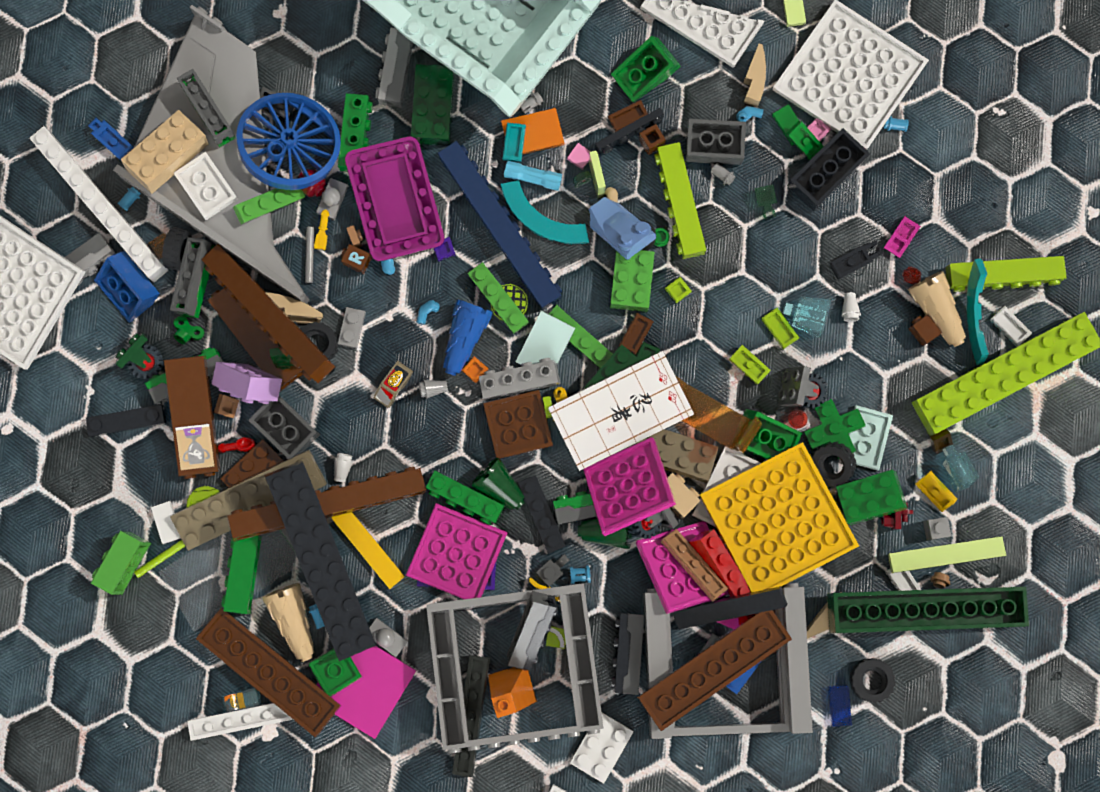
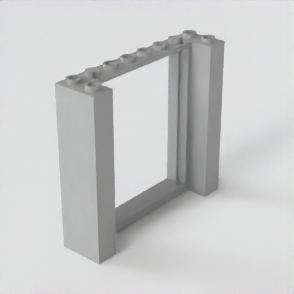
M798 583L785 584L782 590L788 605L785 608L774 610L775 615L792 638V640L776 650L780 722L675 726L674 722L663 731H660L648 714L650 737L652 739L672 738V736L768 732L813 733L804 587H799ZM647 589V593H643L647 690L673 672L670 613L666 614L656 589Z
M584 584L426 605L443 750H448V754L462 752L461 748L468 747V751L479 750L480 745L488 744V748L500 747V742H508L509 746L520 744V740L528 739V743L538 742L540 737L548 736V740L560 739V734L568 733V737L580 736L582 731H587L588 735L600 733V729H604ZM532 591L555 597L560 596L577 726L469 740L454 611L528 601Z

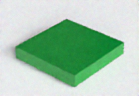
M334 648L308 664L324 692L331 697L362 678L352 658L348 657L339 661Z

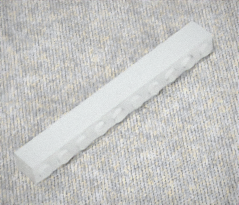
M45 126L30 137V140L149 279L155 282L169 271Z

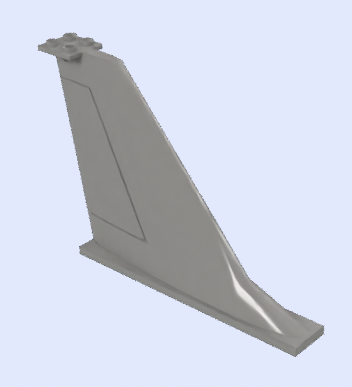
M191 5L190 9L194 14L193 20L134 148L176 111L180 110L205 134L209 144L192 160L206 152L238 200L208 220H205L175 175L151 194L125 168L117 164L113 171L125 182L216 245L219 244L229 254L287 294L307 304L310 299L306 296L274 247L271 212L241 224L233 209V206L269 192L268 185L259 181L246 169L237 148L236 135L239 120L245 110L252 103L260 99L256 52L227 32L222 26L223 23L218 18H211L200 6L196 8ZM191 69H194L236 137V139L220 148L177 80V77ZM260 109L257 112L262 116V112ZM254 116L248 120L247 124L263 129V124ZM246 129L243 130V139H264V136ZM244 145L247 154L265 148V145ZM263 154L251 160L259 167L266 160V156Z

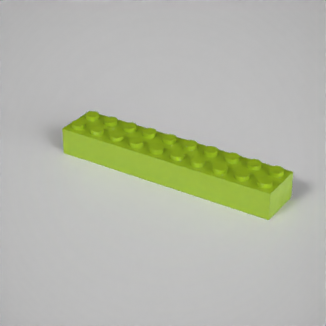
M1083 312L913 401L912 405L929 436H932L1100 348V338L1086 313Z

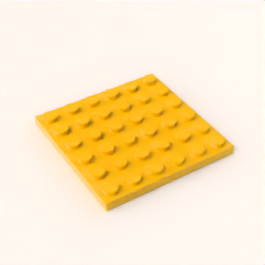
M803 442L700 494L702 502L751 593L783 586L859 547Z

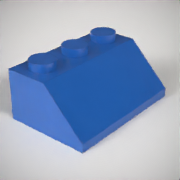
M125 251L107 257L94 279L128 322H132L152 306L160 294Z

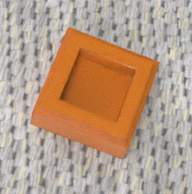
M474 356L462 369V372L473 382L477 383L479 376L484 375V372L489 369Z

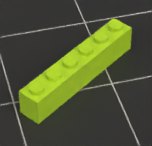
M680 142L657 147V154H654L656 165L660 166L661 171L658 172L660 182H664L665 186L663 190L665 201L668 200L670 206L667 208L668 216L670 219L673 218L674 222L672 232L674 237L677 236L678 239L676 244L678 255L681 254L682 259L705 255L706 246Z
M1064 256L983 261L988 273L984 287H991L992 290L1002 289L1003 286L1020 288L1026 284H1029L1030 287L1041 286V283L1055 286L1060 285V282L1067 278ZM973 262L950 263L945 267L950 290L954 289V292H963L968 288Z

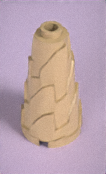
M941 271L933 274L922 282L919 281L908 288L914 301L919 304L925 315L930 316L949 345L953 344L956 347L964 343L963 339L966 336L961 325L962 321L956 310V303L950 292V285L944 272Z
M300 583L286 586L281 590L278 589L263 596V602L272 619L276 622L281 635L285 637L291 651L295 654L296 659H300L301 662L311 659L314 653L313 641Z

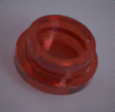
M908 267L902 273L904 280L910 284L919 283L921 280V272L915 267Z
M793 410L788 416V422L793 428L800 429L807 424V415L802 410Z

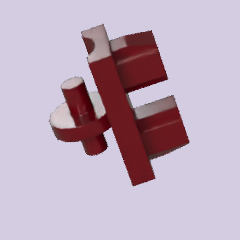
M905 509L892 513L891 516H882L881 526L889 527L891 530L901 529V515L902 522H908V515H913V510Z

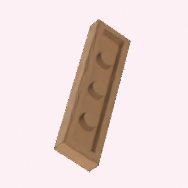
M677 529L661 540V543L712 602L728 589Z

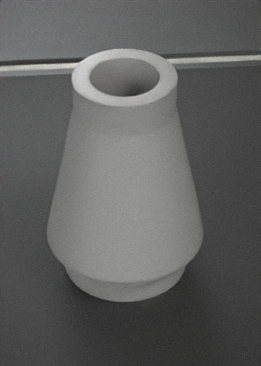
M423 380V382H419L421 398L426 397L427 399L440 393L448 392L446 380Z

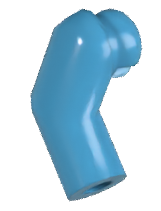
M746 106L737 113L736 118L740 122H746L751 117L762 118L763 109Z
M394 260L381 261L383 272L392 275L395 272Z
M429 300L420 306L416 323L425 325L427 315L430 312H437L439 310V303Z

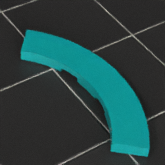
M519 180L501 184L507 205L516 218L530 231L550 241L565 244L589 243L586 224H563L553 221L539 213L528 202L521 189Z
M981 258L975 259L973 262L967 288L968 332L977 366L983 365L989 355L984 333L979 329V320L982 319L981 303L978 302L979 293L983 292L985 279L988 274Z

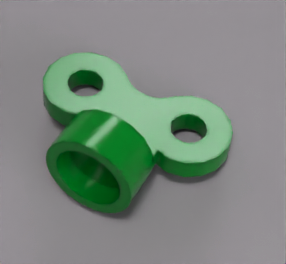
M179 316L174 320V327L177 331L173 337L179 343L186 345L190 338L201 340L204 337V330L199 326H191L185 317ZM198 331L200 334L195 335L194 332Z

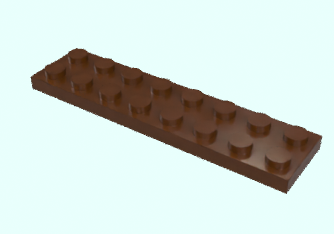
M220 608L197 636L196 640L311 735L317 737L342 705L232 615L223 611V608Z
M773 610L757 613L639 695L638 699L659 730L663 731L788 643L792 638Z

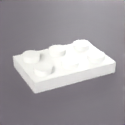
M206 152L174 172V175L205 220H208L238 200Z
M602 713L604 729H600V733L588 735V732L586 733L570 764L600 782L605 783L634 731Z

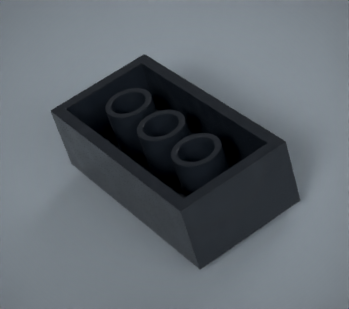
M842 128L789 181L787 186L810 209L815 211L866 161L870 153Z

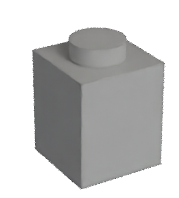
M948 517L923 521L926 540L951 536Z

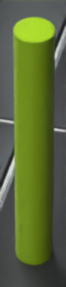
M180 540L134 571L135 575L138 578L184 548L183 540Z

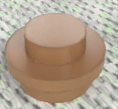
M935 572L930 579L937 588L944 589L950 586V577L947 574Z

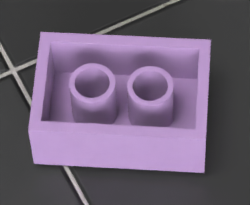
M216 362L212 385L218 387L219 391L230 393L232 397L242 398L241 401L253 403L256 400L260 403L269 404V401H278L282 379L249 364Z

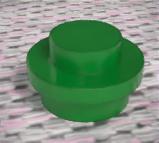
M663 228L655 229L656 240L654 245L657 247L667 245L670 239L668 231Z

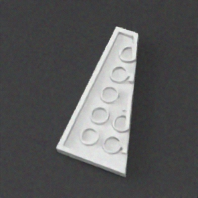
M645 0L640 8L732 68L735 67L764 24L763 20L758 19L757 21L748 18V16L734 15L729 11L702 4L701 6L692 4L686 0Z

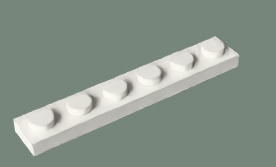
M274 703L189 720L187 722L190 740L192 741L293 719Z

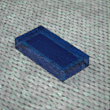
M849 685L828 686L831 726H851Z

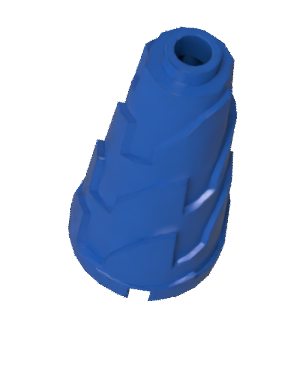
M459 299L456 300L449 332L450 337L445 351L446 357L443 368H446V373L456 376V373L461 372L466 361L469 360L484 328L486 329L493 312Z

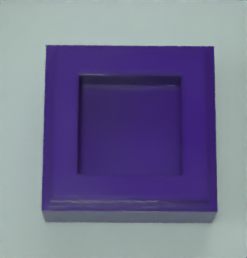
M450 237L444 238L441 246L434 248L438 262L456 256Z

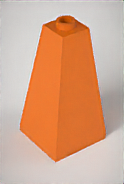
M512 667L488 675L491 700L497 718L516 713L537 702L528 670Z

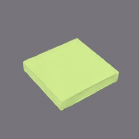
M592 151L589 153V166L597 198H601L605 195L606 185L598 153Z

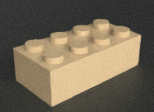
M178 110L125 155L121 161L125 169L153 194L174 175V172L185 166L209 144L205 134Z

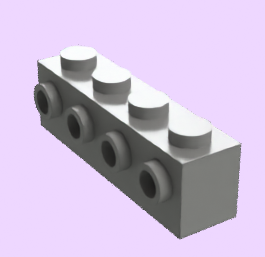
M544 358L540 359V363L536 364L526 362L522 363L521 367L518 368L508 366L502 368L500 372L495 373V370L484 372V375L479 376L483 399L492 400L560 385L556 361Z

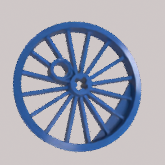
M294 93L271 94L252 103L241 116L236 135L239 156L246 169L264 184L284 190L304 189L323 180L332 170L338 158L341 144L339 129L331 114L316 101ZM287 103L299 111L292 129L289 128ZM273 104H284L286 129L283 128L272 107ZM267 107L279 130L257 111ZM302 113L309 120H307L297 131H295V128ZM254 116L273 133L247 124V122ZM312 122L319 127L301 134ZM246 129L270 139H243V130ZM321 132H324L330 138L305 139L313 135L319 134ZM244 145H268V147L247 154ZM307 145H333L334 151L333 154H329ZM278 149L280 154H274L272 151ZM304 151L323 157L325 159H328L329 161L324 167H322ZM286 152L288 153L289 179L277 177ZM267 153L268 158L259 167L251 160ZM291 153L304 178L293 179ZM298 154L315 167L318 172L309 176ZM271 161L278 162L274 175L263 170Z

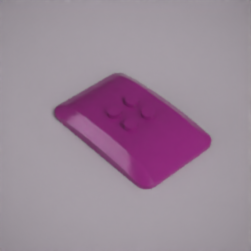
M405 137L349 151L346 154L345 163L372 258L376 261H385L441 246L444 242V233L418 140L414 137Z

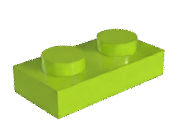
M743 345L729 359L756 385L771 371Z

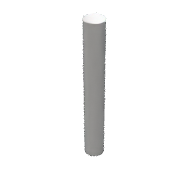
M314 227L306 228L305 283L307 284L313 283Z

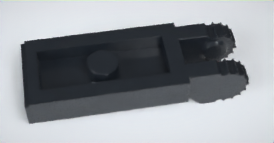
M874 240L865 246L862 245L830 262L829 265L837 279L840 280L882 256L884 254L882 250L875 252L871 256L867 252V250L874 248L878 244L877 241Z

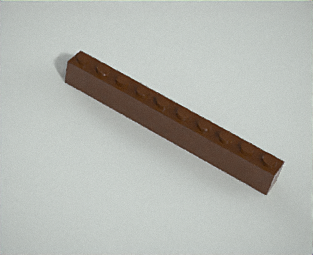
M219 244L201 259L207 265L205 269L212 276L214 274L217 276L215 280L222 287H227L225 291L232 298H237L235 302L243 310L247 308L246 314L253 321L256 319L259 321L257 326L266 333L268 331L270 333L268 338L273 343L281 345L279 347L280 351L286 356L290 355L292 357L290 361L298 369L300 367L303 369L301 373L309 381L313 379L319 383L335 368L334 364Z
M409 467L404 469L402 473L393 471L386 473L385 477L378 478L377 476L367 478L365 482L352 481L347 483L345 487L340 488L339 485L329 487L328 491L325 492L315 490L325 518H330L425 494L426 487L421 468ZM275 501L270 502L268 506L263 507L262 504L250 507L251 510L243 512V509L232 511L231 515H227L233 541L286 529Z

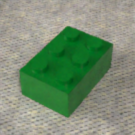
M893 469L836 487L847 524L849 525L908 509L897 473Z

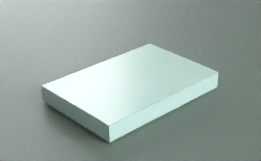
M541 311L516 363L520 365L526 362L536 364L540 363V359L550 358L558 364L575 327Z
M855 405L854 410L859 409L866 424V427L849 434L856 449L854 453L856 465L879 471L893 415Z

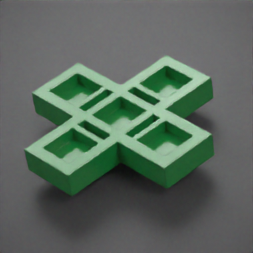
M832 399L824 402V404H820V407H815L822 424L805 431L812 450L829 442H838L849 447L850 451L855 453L856 449L849 434L866 427L859 409L857 408L840 416Z

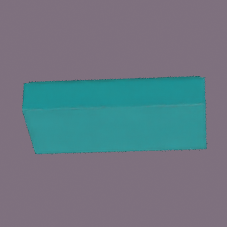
M507 123L503 161L522 162L525 124Z

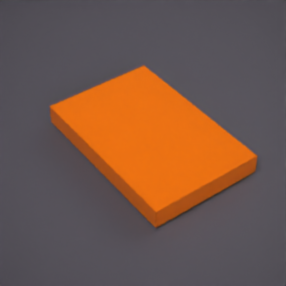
M556 108L501 121L505 136L507 123L526 125L522 155L565 145Z

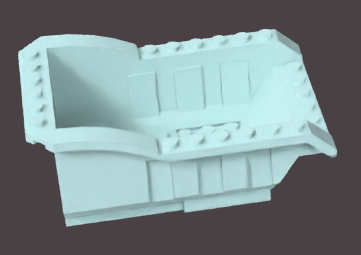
M362 0L391 23L407 39L489 97L509 117L517 112L601 2V0Z

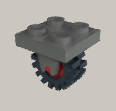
M810 367L785 368L782 375V387L778 393V405L783 407L798 406L804 409L820 407V404L825 402L823 399L828 396L825 394V392H828V388H824L827 383L822 382L824 379L819 377L818 374H810Z
M668 508L626 528H629L628 532L632 536L650 539L652 538L651 536L656 535L655 532H659L658 526L674 529L678 522L674 517V512Z

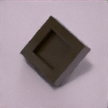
M947 429L929 437L932 449L936 455L943 452L944 448L947 450L953 446L951 433Z

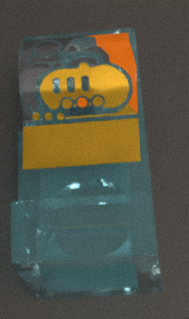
M256 688L222 696L225 712L262 704L260 692Z

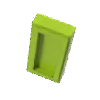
M775 308L761 318L783 350L799 339L778 308Z

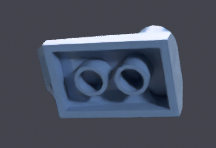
M604 197L589 208L590 228L626 260L656 239V234L651 230V226L648 223L641 222L617 202Z

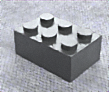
M689 119L687 124L685 162L742 165L744 160L746 122Z
M280 395L278 396V401H269V404H264L249 419L288 459L304 452L320 436Z

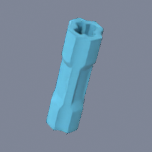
M507 161L504 171L505 178L517 181L522 180L559 191L562 181V174L543 171L512 161Z

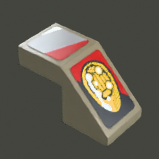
M397 361L381 382L373 398L387 408H390L399 391L407 385L414 371Z

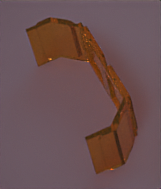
M675 375L694 415L682 420V422L727 448L744 454L762 426V422L758 417L755 416L753 420L746 418L686 384Z

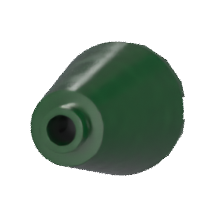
M497 457L487 465L488 467L484 471L482 470L476 476L472 486L508 509L513 510L515 508L518 510L524 504L523 499L525 496L503 462Z
M597 517L582 521L581 525H578V536L583 541L622 549H630L631 544H627L628 539H632L631 533L628 532L629 528L625 527L604 536Z

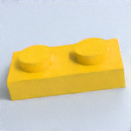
M929 471L915 483L941 512L957 501V498L932 471Z

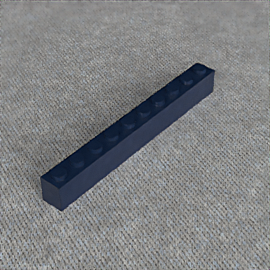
M457 141L438 152L439 159L540 309L544 311L561 299V288L557 283L553 284L550 279L552 275L546 267L542 268L539 263L541 259L536 252L532 253L529 246L531 244L525 236L521 237L518 232L520 228L515 221L511 222L509 219L510 213L505 206L501 207L498 203L500 199L494 190L490 191L488 188L489 182L484 175L480 176L477 172L479 168L474 160L470 161L467 157L469 153L463 144L460 146Z

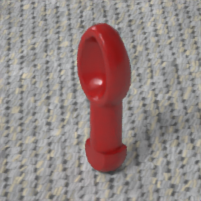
M243 437L234 443L219 444L218 451L221 453L232 450L246 452L255 446V441L251 438Z

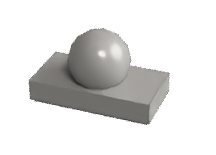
M330 178L326 189L322 193V199L316 213L320 215L322 210L326 209L330 214L328 218L335 220L349 187L348 184Z
M378 618L369 627L374 641L395 657L398 656L408 642Z

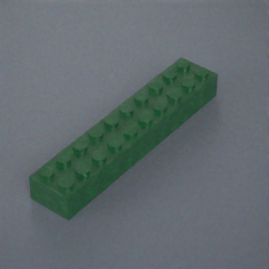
M1026 587L827 593L829 633L1029 626Z

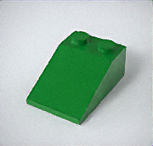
M650 36L611 75L634 103L667 80L681 66L659 38Z
M745 409L731 444L769 460L798 445L802 433L758 411Z

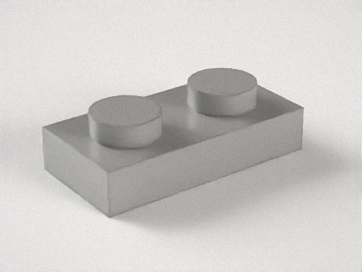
M346 307L338 345L358 348L366 314L365 311Z

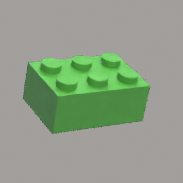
M640 250L630 259L626 260L616 251L610 308L648 312L655 252Z
M120 531L115 534L112 539V547L104 553L100 568H97L92 575L93 580L91 584L111 595H122L134 575V571L137 570L151 545L147 540L126 531Z

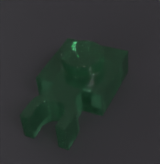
M768 185L754 188L757 207L763 206L764 209L762 212L763 219H767V211H771L772 217H776L775 210L771 205L777 203L774 186Z

